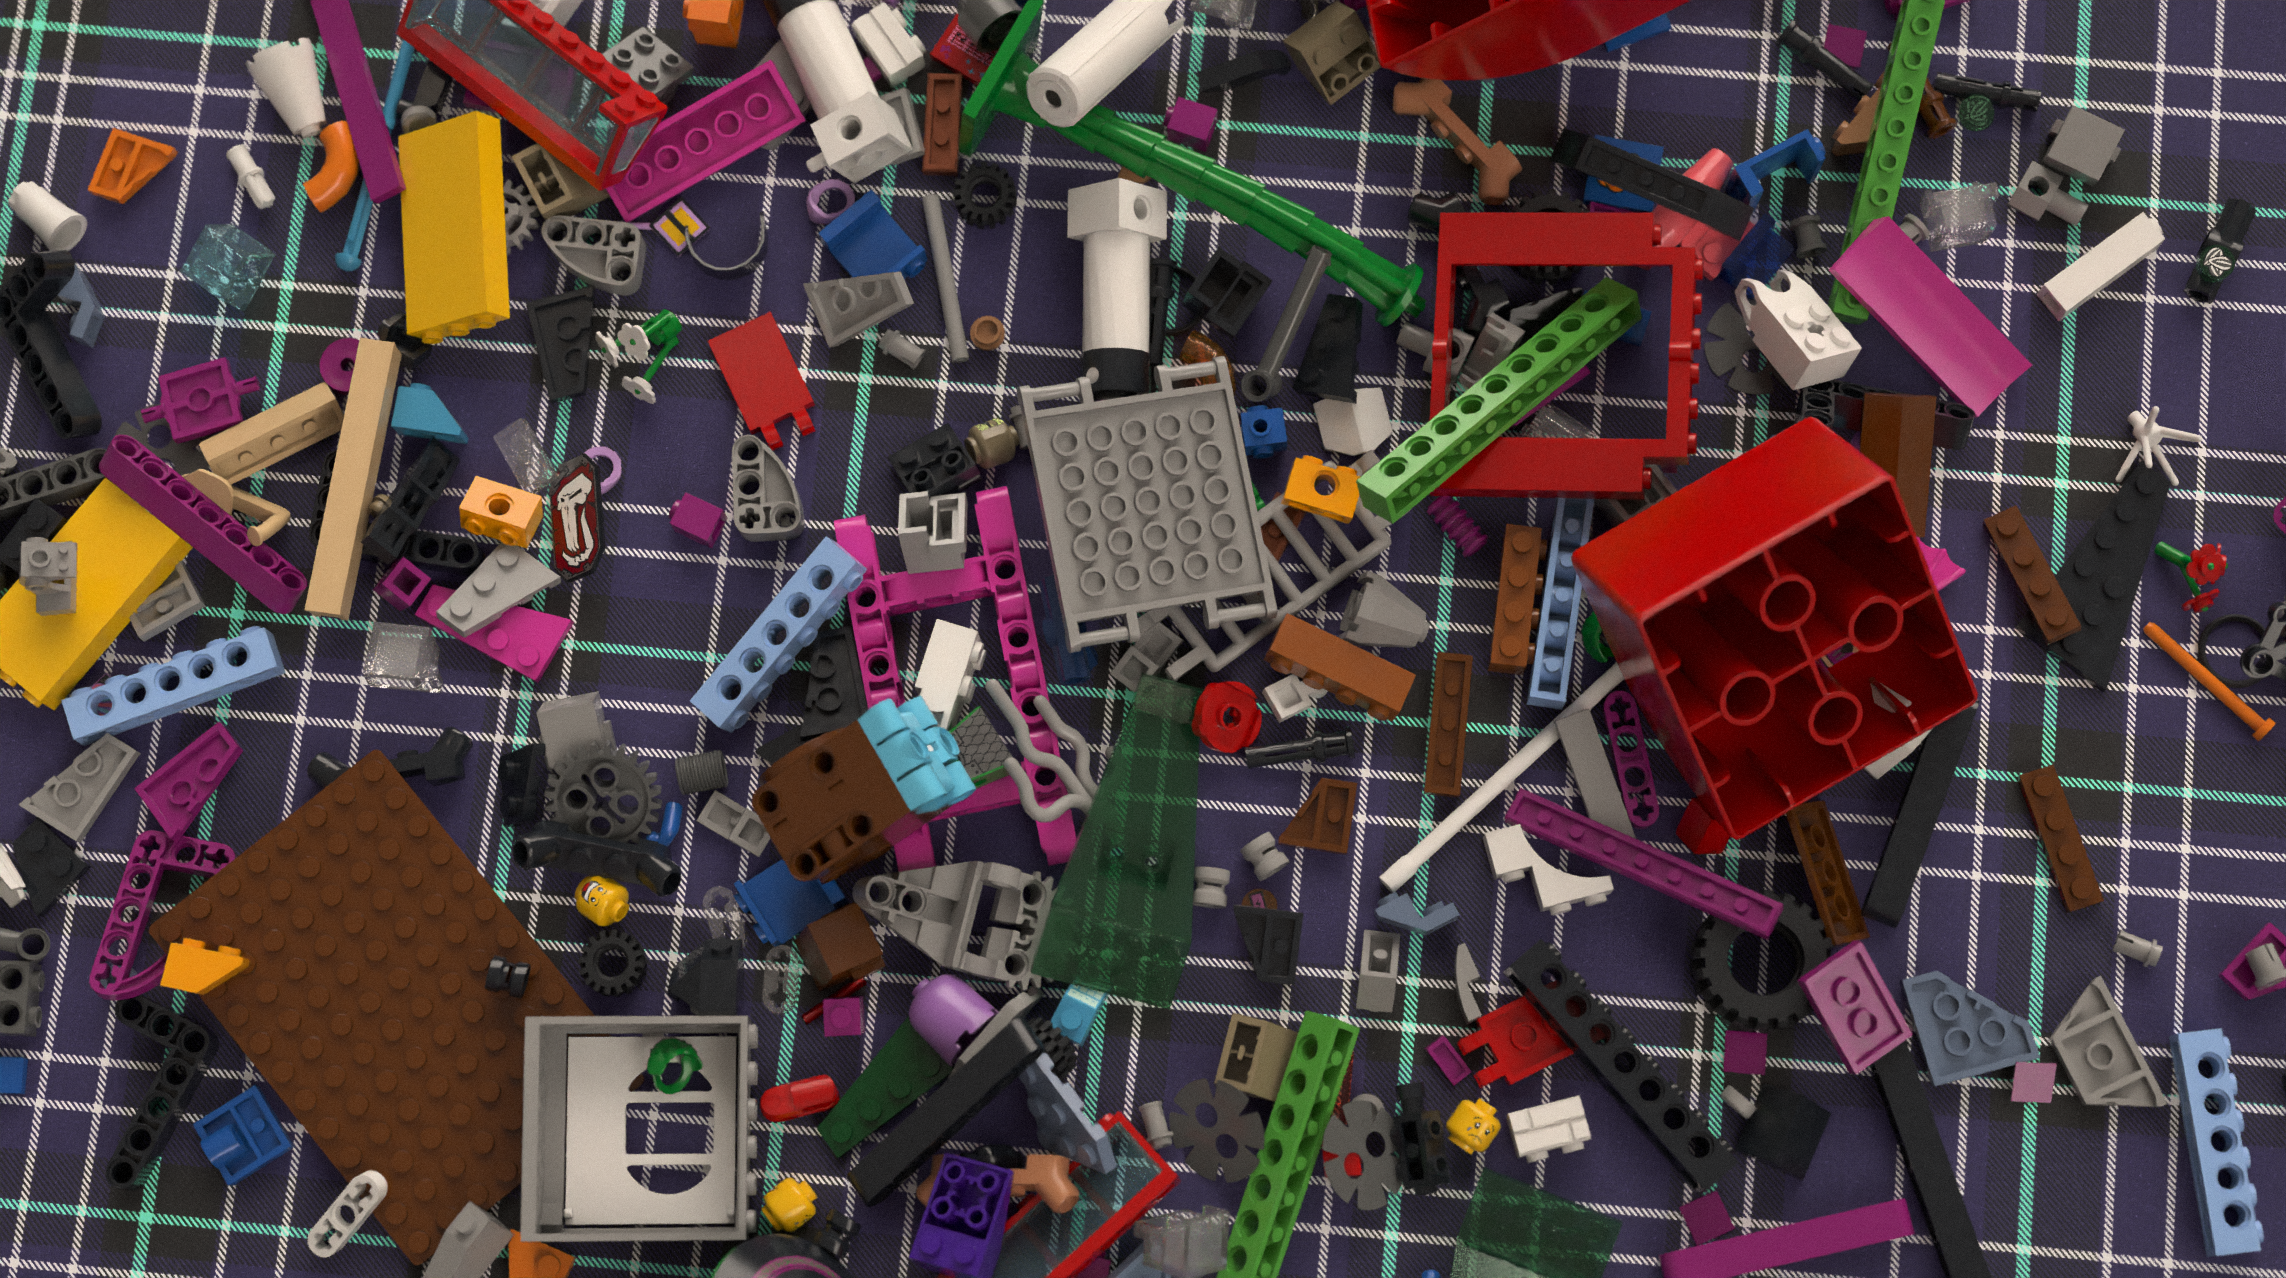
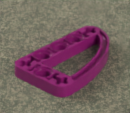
M156 830L142 832L136 838L90 973V986L99 997L106 1000L129 999L141 995L161 983L168 957L166 953L143 972L130 978L129 975L164 869L211 878L228 864L223 863L217 869L214 862L204 859V851H206L205 853L208 858L213 860H220L222 855H224L229 864L237 856L228 845L182 836L175 843L166 832ZM155 841L159 846V850H152L149 861L154 866L151 867L146 864L148 853L144 848L145 846H152ZM192 847L196 850V855L190 862L181 863L177 861V854L182 848ZM137 874H149L151 877L150 882L145 888L135 889L132 887V880ZM136 906L139 908L140 911L137 919L132 922L121 921V913L126 907ZM119 939L128 941V949L124 954L120 956L110 954V946L114 941ZM108 961L114 965L111 975L115 979V983H108L106 989H104L100 980L109 977L111 968L105 963Z

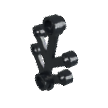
M2275 602L2268 609L2267 616L2270 622L2260 641L2249 645L2242 652L2240 667L2251 678H2263L2272 674L2286 681V665L2278 662V660L2286 657V640L2275 645L2283 627L2286 625V604ZM2284 609L2283 616L2277 619V613ZM2260 655V660L2253 664L2255 658Z

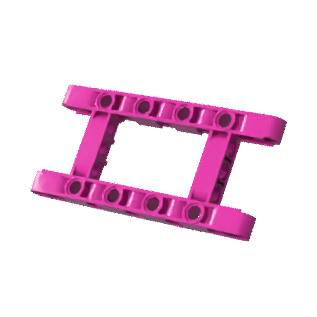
M1003 486L976 492L978 504H974L984 555L965 559L964 568L915 574H908V571L882 576L874 532H871V527L868 526L866 515L835 520L834 527L837 543L867 568L866 572L862 575L863 580L854 591L848 592L847 597L868 709L886 699H892L897 708L906 702L890 622L891 616L993 596L1004 660L1011 685L1012 701L1028 725L1033 746L1041 752L1051 753L1061 758L1057 735L1050 729L1040 713L1036 716H1027L1023 713L1025 705L1033 701L1036 696H1045L1049 703L1050 699L1008 487ZM1004 565H1010L1015 568V573L1011 578L1001 579L997 576L998 570ZM872 593L876 595V600L872 606H859V599L863 594ZM1017 633H1024L1029 636V640L1023 647H1014L1010 644L1012 636ZM876 662H888L889 668L885 674L876 676L871 673L872 666ZM1024 757L1021 767L1032 783L1034 797L1040 807L1048 808L1059 798L1068 794L1066 786L1057 774L1055 781L1051 785H1040L1037 782L1038 774L1044 770H1053L1037 766ZM1008 775L976 789L969 797L952 805L929 822L1021 804L1018 787L1011 776ZM1071 808L1052 822L1040 823L1036 821L1041 849H1043V853H1046L1049 866L1081 860ZM928 822L894 845L899 872L936 866Z

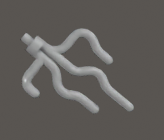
M989 679L985 685L986 690L1012 725L1016 743L1021 754L1029 762L1037 766L1052 769L1071 793L1059 798L1048 808L1040 807L1035 800L1029 777L1015 758L1008 757L1004 761V767L1018 787L1020 802L1025 812L1032 819L1043 823L1058 819L1070 808H1077L1088 817L1087 819L1095 831L1103 828L1109 838L1117 835L1121 829L1114 820L1119 814L1112 804L1107 801L1106 797L1123 783L1127 774L1126 761L1118 748L1115 746L1106 748L1105 755L1112 764L1113 773L1097 786L1090 775V753L1084 737L1076 729L1061 720L1045 696H1036L1033 704L1047 725L1058 737L1069 742L1075 750V776L1070 767L1060 757L1051 753L1041 752L1033 746L1029 728L1023 716L996 679Z

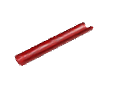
M864 978L853 983L850 982L829 997L850 996L867 983ZM823 1001L801 1015L806 1024H809L823 1014Z

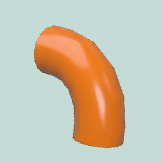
M347 121L335 122L324 128L320 133L319 138L326 152L325 163L319 173L303 183L309 198L320 213L331 208L349 192L358 176L360 162Z

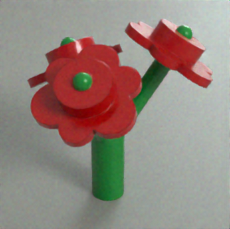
M2163 541L2157 544L2154 553L2180 568L2195 597L2181 605L2183 611L2193 609L2194 613L2206 612L2208 608L2215 604L2213 599L2218 597L2219 589L2201 594L2197 584L2205 585L2207 581H2210V584H2214L2220 576L2224 575L2225 569L2228 568V563H2226L2227 555L2220 553L2221 543H2217L2216 548L2212 544H2204L2200 550H2193L2190 556Z

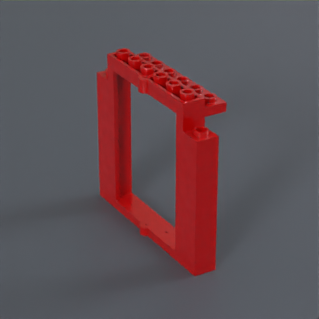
M1440 213L1434 340L1432 344L1430 420L1450 403L1456 266H1669L1672 274L1666 439L1498 437L1433 490L1430 496L1645 500V489H1651L1652 468L1646 467V465H1661L1663 473H1677L1678 465H1689L1690 455H1696L1697 433H1691V419H1698V398H1692V385H1699L1700 365L1699 363H1693L1694 350H1700L1701 328H1695V315H1702V293H1696L1697 280H1703L1704 261L1703 259H1697L1696 248L1655 247L1661 246L1662 225L1656 224L1654 213Z

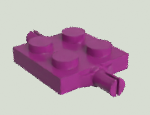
M223 357L158 376L162 391L161 404L141 409V414L145 424L165 418L170 424L173 440L179 444L227 430L243 422L240 407L241 395L260 391L261 388L256 376L236 382L233 378L228 359Z

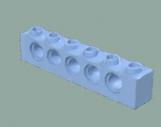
M1556 498L1527 705L1562 710L1566 702L1582 584L1572 564L1571 556L1576 549L1589 541L1594 499Z
M826 536L696 692L690 702L719 728L731 733L735 729L741 728L747 722L750 716L749 712L755 704L763 701L770 694L772 684L779 675L785 674L790 670L795 662L794 657L799 651L814 641L818 634L817 630L823 622L832 618L838 612L842 599L848 592L854 591L863 580L862 575L866 572L867 568L837 542ZM831 574V585L827 589L822 590V580ZM805 602H809L808 613L803 617H799V608ZM786 629V639L783 643L777 645L776 637L778 633ZM759 657H763V667L758 672H754L753 666L755 661ZM740 684L741 692L736 699L732 700L731 691L734 686Z
M249 627L239 633L240 636L233 639H216L207 643L205 649L193 653L191 650L175 654L172 657V661L161 665L159 663L146 664L138 669L139 672L127 677L126 675L113 676L105 680V685L94 689L92 687H84L71 693L72 697L61 700L73 740L86 746L98 741L106 733L113 736L285 674L286 672L273 634L265 627ZM240 652H247L246 662L241 666L234 667L235 656ZM207 664H213L212 674L208 678L201 679V669ZM174 676H179L180 682L178 687L172 691H167L168 680ZM145 688L146 695L144 699L139 703H133L134 693L138 689ZM104 699H111V710L107 714L99 716L97 713L99 703Z
M2222 1028L2177 1033L2170 1036L2169 1041L2207 1257L2261 1251L2260 1243H2263L2264 1240L2263 1229L2260 1221L2255 1220L2253 1208L2257 1204V1194L2252 1183L2249 1184L2247 1169L2250 1168V1155L2247 1147L2242 1146L2240 1134L2244 1130V1121L2241 1111L2236 1110L2234 1095L2237 1094V1081L2235 1075L2229 1072L2227 1061L2231 1057L2230 1042L2226 1036L2223 1037ZM2201 1059L2207 1060L2212 1066L2210 1078L2203 1077L2198 1071V1063ZM2208 1095L2214 1097L2219 1104V1110L2216 1115L2210 1114L2205 1109L2204 1101ZM2214 1132L2221 1134L2225 1140V1148L2222 1152L2216 1151L2211 1145V1136ZM2221 1169L2226 1170L2231 1175L2232 1183L2228 1189H2224L2218 1183L2217 1175ZM2228 1206L2233 1207L2238 1214V1221L2235 1226H2230L2224 1219V1211Z

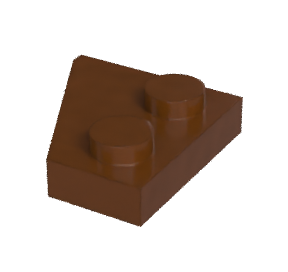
M1321 778L1286 830L1280 835L1278 845L1347 855L1357 783Z

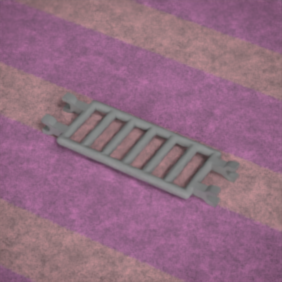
M1370 450L1350 465L1349 468L1356 470V476L1361 477L1380 460ZM1327 461L1323 464V466L1333 469L1337 468V465L1332 461ZM1320 479L1315 481L1314 488L1318 486L1320 483H1322L1324 480ZM1282 493L1257 511L1260 527L1270 519H1273L1318 582L1301 593L1264 544L1270 575L1290 601L1277 611L1276 618L1265 620L1263 617H1258L1261 623L1245 635L1235 621L1219 624L1233 643L1217 655L1214 654L1180 606L1152 610L1138 618L1140 637L1167 616H1170L1193 648L1192 651L1166 668L1165 673L1171 682L1177 681L1202 661L1211 672H1217L1276 630L1286 613L1295 616L1386 550L1392 541L1384 529L1392 523L1380 516L1375 517L1370 510L1363 507L1361 497L1359 496L1354 513L1374 538V541L1357 552L1333 519L1312 513L1346 559L1344 563L1329 573L1283 511L1288 506L1281 504L1284 494ZM1258 593L1242 595L1248 605L1261 603ZM1216 600L1217 610L1225 609L1221 602Z

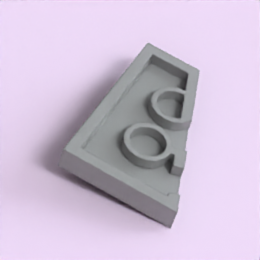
M501 542L436 611L437 618L465 638L502 617L503 612L521 603L523 605L534 599L533 595L549 587L551 589L560 584L561 578L516 545L509 546Z

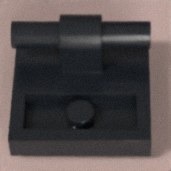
M949 423L887 457L909 493L928 491L929 499L930 496L961 493L982 480L976 464Z

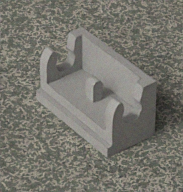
M1492 312L1461 370L1463 374L1460 375L1458 381L1467 388L1472 387L1517 349L1526 331Z

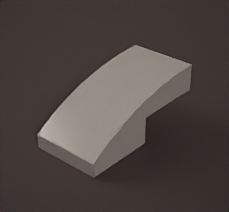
M1159 622L1140 637V641L1136 642L1134 646L1131 645L1110 674L1139 695L1164 667L1184 640Z
M714 790L696 822L757 857H760L771 838L755 812L744 808Z
M1463 943L1456 949L1454 978L1457 999L1467 1025L1482 1015L1468 984L1477 981L1480 975L1466 944Z

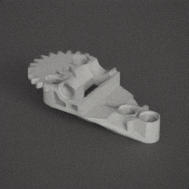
M970 861L860 878L853 887L852 895L860 908L941 966L991 981H1006V988H1013L1015 982L1018 981L1019 989L1027 990L1029 979L1034 988H1040L1041 976L1047 983L1053 982L1054 978L1051 969L1058 973H1063L1065 969L1060 960H1073V957L1067 952L1066 948L1078 947V943L1069 938L1070 934L1080 932L1079 927L1069 924L1071 920L1078 917L1077 912L1066 911L1073 902L1072 898L1060 900L1065 888L1058 886L1051 890L1054 879L1047 877L1044 881H1041V872L1034 871L1030 875L1021 872L1017 868L1003 864ZM873 883L876 884L879 890V896L876 901H873L869 895V889ZM982 885L997 888L989 920L1005 925L1016 924V927L1021 929V932L987 927L981 955L977 956L967 952L966 949ZM1026 886L1031 893L1028 903L1022 897L1023 889ZM906 893L909 894L912 900L908 911L905 910L902 904V898ZM1009 956L1014 963L1010 974L1005 968V961Z

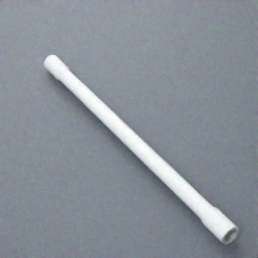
M1617 662L1407 855L1399 858L1379 877L1383 885L1391 893L1396 892L1417 872L1423 863L1560 739L1554 724L1555 720L1586 709L1591 710L1621 683L1624 677Z

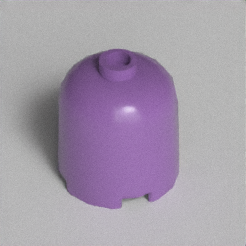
M944 974L935 977L931 981L925 978L914 988L912 995L915 998L910 1005L908 1016L913 1028L952 1066L954 1063L956 1064L959 1057L999 1012L962 979L952 974Z

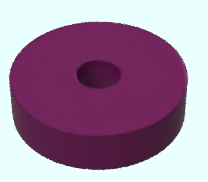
M343 338L333 342L325 349L320 359L322 378L331 389L343 395L349 394L353 369L344 371V366L348 362H354L355 364L359 345L358 339Z

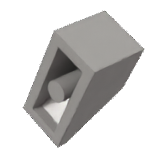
M1364 930L1356 1009L1392 1013L1397 981L1400 934Z

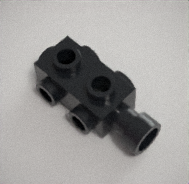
M1424 1082L1395 1086L1397 1101H1401L1403 1115L1393 1117L1394 1126L1390 1132L1392 1142L1398 1146L1400 1159L1396 1166V1175L1403 1183L1404 1190L1414 1189L1415 1196L1437 1193L1436 1186L1451 1183L1440 1110L1424 1111L1423 1098L1426 1097Z

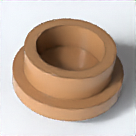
M993 316L980 317L971 326V340L981 350H994L1004 341V326L999 319Z

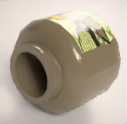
M995 418L973 426L969 430L968 438L965 439L964 444L966 451L975 464L984 469H990L1014 459L1015 446L1019 445V437L1012 425L1008 426L1003 420Z

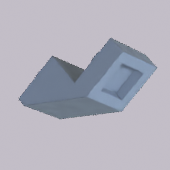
M75 265L72 279L57 296L67 305L79 308V311L75 312L71 318L69 335L79 344L93 348L105 315L87 276Z
M1397 892L1378 901L1380 907L1374 911L1377 921L1424 936L1459 918V913L1454 903L1452 902L1444 906L1442 901L1423 910L1425 917L1420 918L1408 894L1406 893L1399 897Z

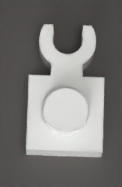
M1292 674L1264 688L1262 693L1280 723L1309 709L1312 705L1309 697L1321 698L1328 691L1323 688L1321 690L1313 689L1304 684L1303 681L1300 682L1298 677Z

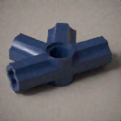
M1054 575L1044 577L1043 580L1039 581L1046 619H1043V632L1049 648L1053 650L1059 684L1065 686L1084 683L1092 678L1091 670L1094 666L1098 665V654L1093 646L1081 647L1079 652H1068ZM1086 622L1077 623L1079 633L1087 632Z

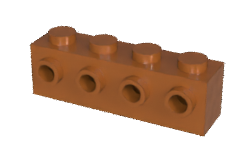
M1506 524L1502 543L1488 671L1523 675L1526 665H1533L1536 644L1529 643L1530 630H1537L1539 609L1533 608L1534 595H1541L1543 574L1537 573L1538 560L1545 561L1547 540L1541 539L1542 528Z
M1286 613L1263 659L1269 662L1270 666L1277 672L1283 674L1292 673L1302 678L1303 683L1317 690L1323 688L1335 694V698L1347 705L1356 704L1366 709L1370 716L1381 721L1389 720L1392 722L1399 714L1416 677L1415 674L1289 613Z

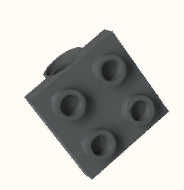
M641 27L602 54L616 68L629 74L631 79L642 88L654 93L663 104H667L673 98L679 85L692 76L694 69L693 65L644 27Z

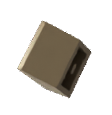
M1337 0L1283 40L1297 68L1329 105H1332L1381 67L1378 62L1376 48L1356 11Z
M538 143L511 156L545 221L552 216L558 215L571 217L610 197L607 189L598 191Z
M1233 1012L1214 1087L1217 1086L1218 1080H1222L1239 1089L1244 1095L1275 1103L1298 1032L1268 1021Z

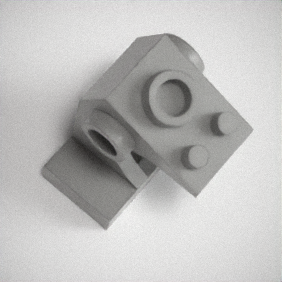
M31 537L26 539V542H21L19 583L26 590L37 595L36 612L41 616L76 613L77 543L72 541L48 542V539L42 537ZM64 579V584L51 582L54 580Z

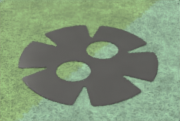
M1754 294L1746 295L1748 302L1755 306L1757 302ZM1729 303L1721 306L1711 318L1706 330L1725 340L1704 344L1708 363L1716 376H1721L1733 367H1736L1728 386L1737 391L1755 395L1773 393L1774 389L1770 372L1784 386H1787L1786 381L1768 359L1765 368L1757 373L1749 372L1743 367L1742 357L1744 353L1751 349H1760L1753 342V338L1747 333V324L1743 316L1741 317Z
M160 404L149 405V406H146V407L141 408V409L150 408V407L157 406V405H160ZM141 409L135 412V416L142 431L125 421L116 431L115 436L119 434L131 436L158 458L171 460L175 471L181 476L198 469L208 471L210 467L203 452L192 449L202 441L211 438L210 435L179 444L172 437L166 447L161 449L154 448L148 443V432L157 425H164L170 429V424L165 418L145 424Z
M1206 1078L1198 1079L1185 1085L1175 1096L1174 1102L1189 1116L1170 1112L1169 1126L1170 1131L1174 1134L1172 1139L1175 1147L1179 1149L1194 1145V1148L1185 1158V1163L1199 1175L1212 1181H1216L1219 1163L1227 1183L1240 1181L1249 1176L1257 1168L1260 1160L1245 1145L1261 1150L1264 1149L1265 1145L1264 1130L1259 1114L1255 1112L1239 1116L1249 1102V1099L1239 1089L1222 1080L1217 1081L1214 1099ZM1208 1103L1215 1108L1218 1115L1215 1126L1208 1128L1198 1122L1195 1111L1199 1104ZM1228 1134L1236 1140L1238 1152L1235 1157L1228 1159L1218 1153L1216 1139L1219 1135Z
M1365 1100L1352 1101L1342 1106L1348 1128L1335 1115L1328 1122L1323 1136L1322 1149L1337 1154L1339 1157L1329 1160L1323 1165L1332 1188L1343 1201L1349 1203L1356 1187H1358V1209L1374 1210L1387 1204L1381 1182L1394 1195L1398 1193L1402 1182L1396 1175V1166L1400 1159L1390 1155V1153L1398 1151V1146L1392 1142L1390 1136L1394 1120L1385 1109L1380 1108L1372 1124V1103ZM1374 1131L1380 1133L1385 1141V1151L1378 1158L1372 1157L1366 1149V1138L1369 1133ZM1349 1153H1357L1362 1158L1364 1164L1363 1173L1357 1179L1350 1178L1344 1169V1160Z

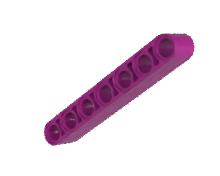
M121 434L114 436L99 463L100 471L104 476L268 608L280 614L292 612L307 587V579L298 569L264 542L260 546L252 545L247 536V528L136 439Z
M1901 1198L1658 1255L1663 1278H1729L1914 1235L1915 1233L1906 1199Z

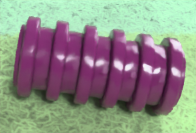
M1439 496L1428 506L1426 512L1429 516H1435L1434 522L1436 524L1441 523V530L1449 533L1448 538L1450 541H1456L1455 547L1457 549H1463L1462 555L1465 558L1472 556L1488 542L1489 537L1486 534L1482 535L1480 533L1482 529L1479 525L1476 527L1473 525L1474 519L1472 517L1467 518V511L1459 508L1460 503L1458 500L1453 501V496Z

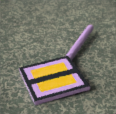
M682 196L652 223L628 222L634 224L638 229L653 230L678 258L689 249L685 237V225L689 227L692 245L711 229Z

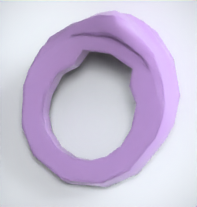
M828 179L815 185L807 197L808 214L810 220L816 224H830L855 203V194L850 185L839 179ZM830 189L840 190L847 198V204L844 209L829 215L824 213L817 206L820 196Z
M606 446L592 447L584 452L591 459L603 456L609 458L613 463V471L610 477L601 482L602 495L618 483L622 473L621 460L615 451Z

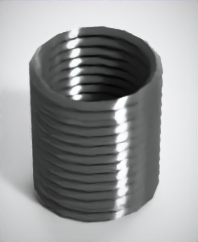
M720 749L718 751H710V753L707 751V753L693 754L692 756L689 755V757L675 759L676 776L682 795L710 791V789L713 790L714 788L717 790V788L720 789L721 787L728 786L726 764Z

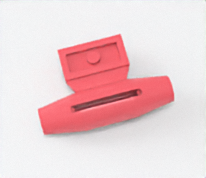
M1712 148L1682 175L1720 191L1734 164L1724 152ZM1658 204L1651 212L1654 213L1656 224L1662 225L1661 246L1655 247H1676L1678 244L1680 247H1695L1697 259H1703L1704 261L1703 275L1710 281L1716 278L1756 228L1749 221L1741 240L1738 241L1708 228L1703 223ZM1638 266V267L1641 268V269H1643V270H1647V271H1648V270H1650L1653 266Z

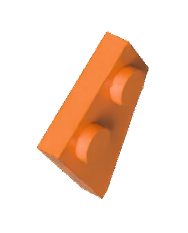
M113 128L88 191L92 195L124 204L172 161L178 151L172 146Z
M510 1229L514 1236L509 1241V1278H568L577 1257L543 1242H521V1232Z

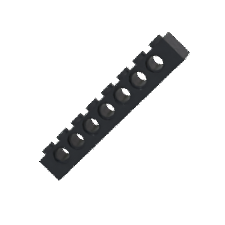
M1540 939L1506 968L1503 973L1558 1034L1567 1047L1574 1052V1055L1697 1195L1706 1192L1738 1163L1732 1156L1734 1155L1733 1149L1721 1137L1717 1139L1708 1129L1710 1124L1701 1112L1696 1109L1692 1111L1684 1102L1685 1095L1682 1090L1672 1081L1667 1082L1658 1072L1660 1066L1654 1058L1647 1053L1643 1055L1634 1045L1636 1040L1632 1033L1622 1025L1619 1027L1612 1020L1609 1007L1600 998L1594 999L1585 989L1587 984L1583 977L1575 970L1569 971L1562 963L1563 957L1560 951L1552 943H1545ZM1542 972L1551 973L1555 977L1557 982L1555 989H1548L1542 984ZM1567 1000H1574L1579 1004L1581 1008L1579 1017H1572L1567 1013L1565 1008ZM1595 1027L1603 1031L1605 1035L1603 1045H1597L1591 1040V1028ZM1616 1055H1621L1628 1060V1073H1621L1616 1069L1614 1064ZM1641 1083H1646L1653 1089L1654 1097L1652 1101H1646L1640 1096L1639 1086ZM1666 1111L1673 1112L1677 1116L1678 1127L1676 1130L1670 1129L1665 1125L1664 1113ZM1691 1139L1699 1141L1702 1145L1703 1153L1700 1158L1694 1157L1689 1152L1688 1144Z

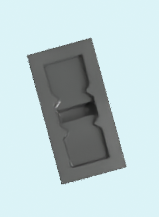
M0 961V1036L36 1037L37 1028L42 1023V1009L38 1006L39 993L43 991L45 986V974L41 970L42 965L31 961ZM21 972L23 977L22 983L17 989L13 990L11 979L16 973ZM18 1008L20 1012L19 1020L10 1026L8 1015L11 1010Z

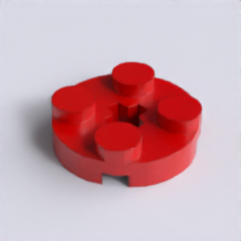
M1235 681L1209 683L1200 695L1195 707L1194 719L1192 721L1194 734L1199 736L1208 748L1217 752L1234 753L1242 747H1248L1256 739L1262 723L1261 710L1257 709L1254 700L1257 697L1253 690L1247 685ZM1230 708L1229 715L1233 717V721L1231 723H1224L1223 714Z

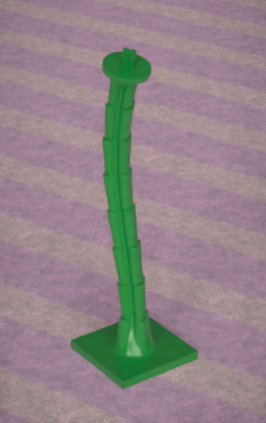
M1044 0L1027 1L962 111L959 152L969 158L972 157L997 112L1043 129L1048 126L1092 154L1097 151L1142 178H1145L1147 175L1190 201L1195 202L1198 200L1238 225L1251 227L1290 254L1296 252L1307 260L1308 255L1305 253L1312 249L1313 245L1330 251L1332 253L1331 266H1327L1324 273L1339 284L1341 282L1345 283L1376 307L1375 321L1382 326L1387 327L1392 324L1403 311L1417 318L1426 307L1425 303L1427 300L1416 294L1423 277L1422 267L1415 263L1409 264L1404 269L1398 267L1363 247L1364 242L1315 217L1316 212L1267 190L1266 184L1216 164V159L1167 141L1165 135L1116 116L1115 111L1099 104L1093 107L1073 126L1058 127L1041 119L1039 114L1033 110L1027 98L1026 83L1029 79L1028 76L1040 66L1030 56L1038 44Z

